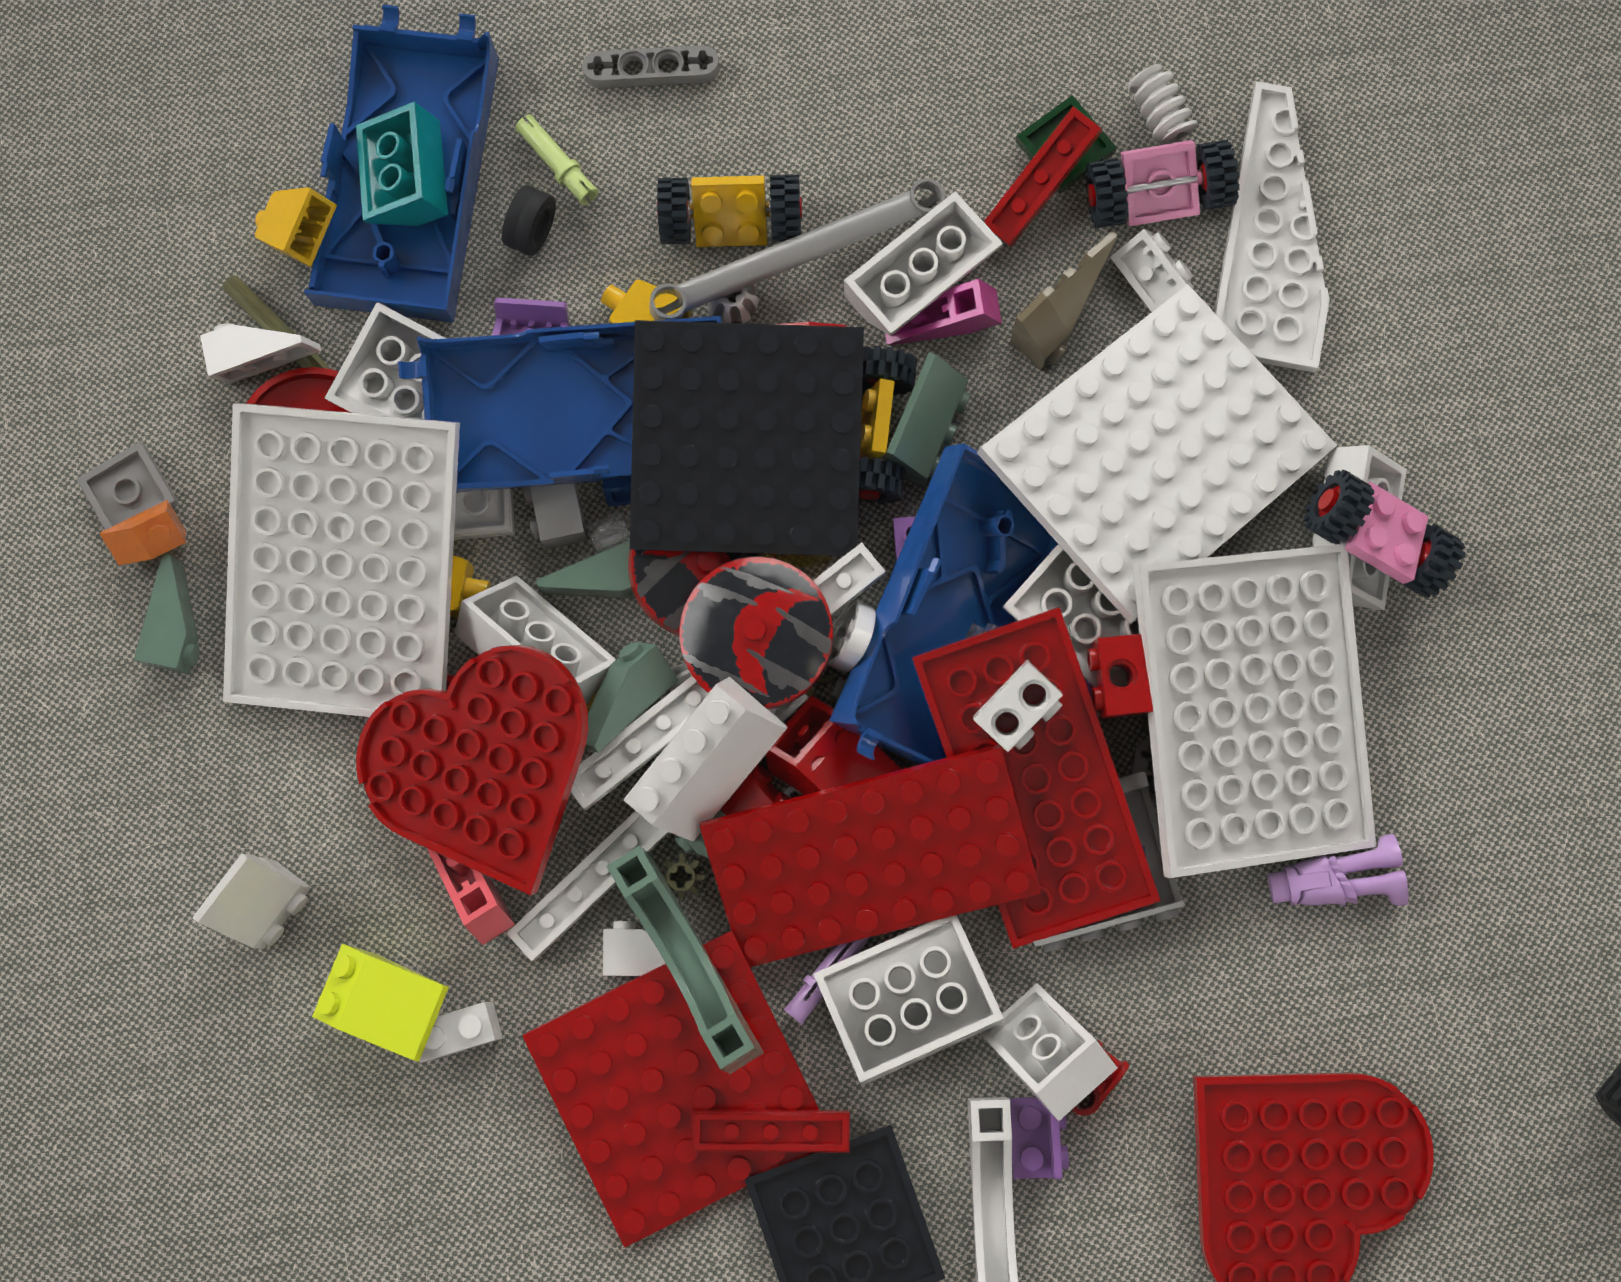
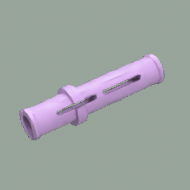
M872 937L834 946L814 973L834 965L850 944L851 946L838 962L858 954ZM814 974L811 976L806 975L803 979L805 984L787 1007L785 1006L783 1009L801 1025H803L805 1019L823 998ZM815 989V991H814V992L812 993V995L808 998V1000L805 1001V1000L807 999V997L811 994V992Z

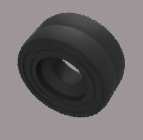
M525 185L521 187L512 199L502 227L503 244L523 254L535 255L543 246L551 230L556 211L555 197L532 186Z

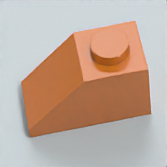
M168 499L100 532L101 538L118 565L151 560L186 543V529Z

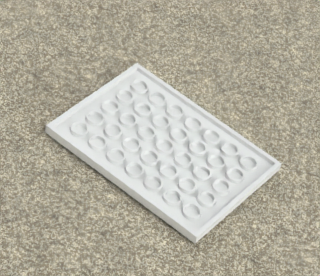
M1187 284L981 446L977 454L1131 624L1138 618L1133 565L1208 558L1332 451L1337 444Z
M233 403L223 702L370 717L382 703L391 700L403 692L418 689L446 691L460 423Z
M1346 544L1133 565L1139 633L1142 636L1154 710L1147 714L1164 877L1175 878L1376 847L1348 551L1345 550Z

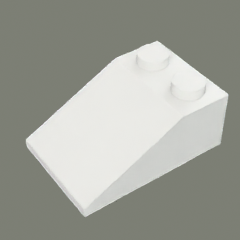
M242 853L192 918L198 923L245 945L264 949L267 945L269 947L272 946L284 932L282 925L290 915H296L304 907L308 900V897L305 895L311 887L275 860Z
M1038 983L1002 1014L1004 1017L1002 1024L980 1033L1058 1121L1117 1069V1066L1097 1040Z

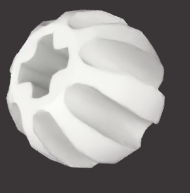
M753 284L709 302L708 304L710 305H708L707 311L711 317L721 316L722 323L740 321L745 324L751 320L748 312L757 311L759 298L755 296L757 289ZM735 297L736 302L729 303L728 298Z

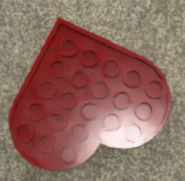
M507 645L491 648L477 657L468 660L456 673L447 691L438 689L411 690L403 692L389 701H385L367 720L357 746V778L359 784H363L371 802L368 807L376 818L392 832L528 895L536 894L587 743L588 712L583 693L572 673L549 653L531 646Z
M1350 1072L1193 1076L1200 1243L1206 1266L1215 1282H1349L1359 1258L1360 1235L1378 1233L1397 1225L1405 1219L1404 1216L1413 1208L1416 1202L1423 1199L1430 1184L1434 1165V1150L1430 1130L1418 1107L1391 1083L1370 1075Z

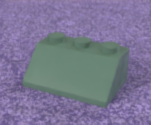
M931 352L927 355L886 454V460L893 461V464L898 463L901 467L905 468L904 480L925 488L929 479L933 477L939 463V455L943 445L950 446L954 439L958 426L952 423L957 412L964 414L971 394L966 392L968 379Z

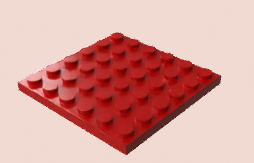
M732 930L702 945L764 1052L733 1073L729 1074L720 1070L703 1040L690 1008L666 963L522 1035L624 1248L747 1186L745 1182L747 1177L812 1153L692 1152L693 1109L820 1110Z

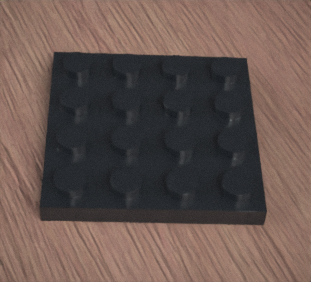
M891 1124L850 1139L849 1153L813 1152L745 1179L779 1282H937L945 1279Z

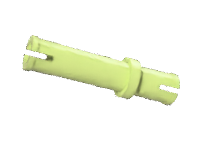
M533 115L525 116L529 122L528 124L522 117L517 122L515 130L555 173V180L560 185H565L581 205H588L586 196L592 202L597 197L599 190L581 172V165L575 159H570Z

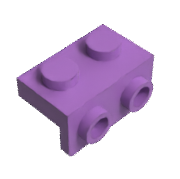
M512 298L495 299L496 321L492 336L517 334L524 332L526 329L570 326L567 303Z

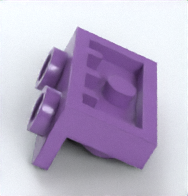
M1036 1097L1009 1098L1012 1129V1178L1062 1179V1170L1069 1168L1067 1145H1061L1060 1129H1066V1115L1058 1121Z

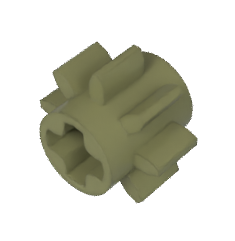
M680 854L679 863L673 864L668 860L664 861L669 870L667 875H662L671 891L679 892L678 898L680 902L685 901V893L690 891L694 895H700L699 890L695 887L698 881L703 882L707 880V877L697 875L695 871L701 864L699 860L688 865L686 864V856ZM680 868H685V872L692 875V880L686 881L684 888H680L679 883L673 881V875L680 874Z

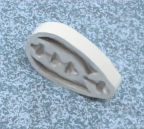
M858 600L853 601L834 636L830 659L827 663L828 666L847 673L862 658L874 630L876 613L873 607Z

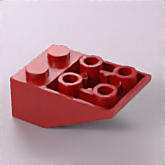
M810 696L785 724L788 728L766 754L768 772L805 795L902 770L877 746L873 753L874 760L857 752V745L861 736L830 722L829 720L834 709L813 696Z

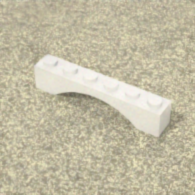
M1007 1097L968 1098L976 1282H1018L1013 1215L1010 1099Z

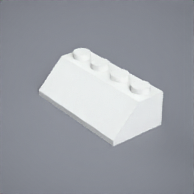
M955 191L844 280V296L868 323L891 336L1001 248L1003 243Z
M1370 445L1335 447L1329 452L1328 461L1324 467L1325 478L1328 475L1333 476L1335 471H1342L1343 469L1366 483H1374L1402 500L1407 469ZM1315 533L1313 535V547L1336 545ZM1348 552L1353 605L1385 610L1390 576Z
M517 575L461 602L455 635L473 651L480 655L491 648L507 645H525L543 650L558 659L572 673L583 693L586 704L599 690L609 666L616 660Z
M728 677L713 687L623 800L651 825L690 841H695L701 834L700 823L715 817L788 727L731 677Z

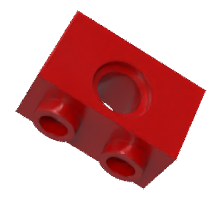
M1141 634L1102 637L1094 640L1092 648L1087 649V662L1089 671H1095L1097 687H1092L1091 696L1095 710L1100 711V719L1145 715L1153 712ZM1112 667H1120L1126 672L1127 683L1124 687H1118L1111 682L1109 674Z

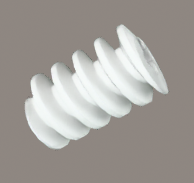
M1155 64L1134 76L1128 83V89L1131 94H1135L1134 101L1137 106H1141L1140 113L1143 118H1147L1146 125L1149 130L1153 131L1152 137L1155 142H1158L1159 145L1172 144L1184 139L1198 126L1196 120L1185 122V119L1191 115L1192 111L1190 108L1179 110V107L1186 101L1183 95L1173 98V95L1180 88L1177 83L1166 85L1173 78V73L1171 71L1160 73L1163 66Z

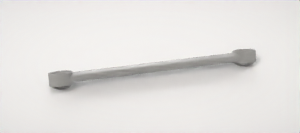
M920 179L907 192L678 285L670 283L661 284L651 293L649 303L650 314L655 320L681 319L687 311L914 218H922L933 209L926 207L937 201L940 204L945 200L944 189L940 183L933 179ZM920 189H926L934 193L931 197L918 203L914 197V192ZM668 293L677 297L675 301L664 307H655L654 300L661 294ZM680 307V309L676 313L670 315L667 314Z

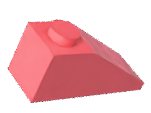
M427 848L463 925L482 945L515 926L501 895L489 876Z

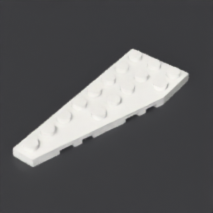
M1256 81L1252 92L1239 167V198L1236 205L1232 207L1214 313L1261 363L1315 373L1319 368L1330 299L1328 288H1325L1322 273L1324 266L1322 256H1319L1316 239L1318 232L1311 193L1303 167L1305 160L1303 150H1300L1297 130L1299 126L1292 87Z

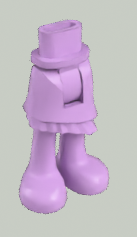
M1386 834L1378 840L1377 848L1367 852L1335 857L1333 854L1320 855L1312 859L1303 860L1292 866H1283V871L1267 873L1272 903L1289 901L1290 905L1298 903L1303 905L1338 904L1345 906L1346 902L1358 905L1357 896L1386 895L1391 904L1405 906L1408 904L1409 894L1407 877L1403 870L1349 880L1345 876L1347 873L1369 869L1401 867L1403 859L1398 841L1394 834Z

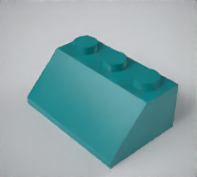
M414 101L356 125L362 217L364 222L420 226L448 215L439 119Z

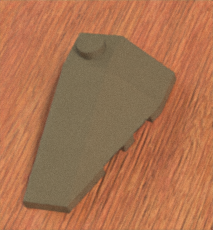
M1113 230L1083 256L1078 264L1080 269L1077 271L1072 267L1067 269L1054 289L1049 285L1016 317L1010 343L1041 371L1049 363L1053 366L1056 365L1068 352L1069 349L1066 345L1116 242L1118 235Z

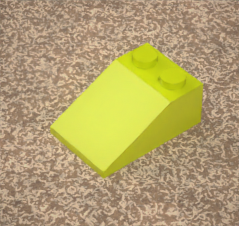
M342 944L312 1017L335 1029L419 1062L449 987L378 954Z

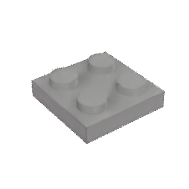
M140 441L76 479L105 530L167 499L172 508L179 505L146 446Z

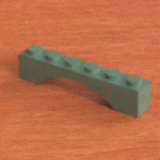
M639 845L607 865L623 897L647 931L673 975L690 1008L699 1032L720 1070L731 1074L764 1053L652 855Z

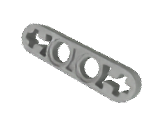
M699 45L595 51L584 58L582 69L587 83L594 88L601 89L706 83L717 77L720 65L718 54L713 48ZM666 59H673L678 63V68L672 73H664L659 69L660 63ZM683 59H688L689 71H685ZM700 59H707V69H700ZM630 61H639L643 65L642 71L637 75L627 74L624 71V67ZM613 63H617L619 75H614ZM602 64L604 69H602L601 75H595L596 65Z

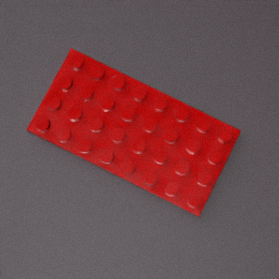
M1060 607L912 657L946 757L999 744L973 720V716L1026 660L1035 666L1063 694L1058 700L1062 704L1060 709L1048 721H1045L1042 717L1031 728L1035 734L1020 750L1013 746L1007 752L1002 747L1041 894L998 904L1013 949L1161 901ZM1030 684L1023 691V699L1029 704H1038L1045 697V689L1039 684ZM1004 712L997 717L995 724L1000 731L1011 732L1017 727L1018 718L1013 713Z
M1000 744L703 821L699 826L730 929L733 931L750 967L1041 894Z

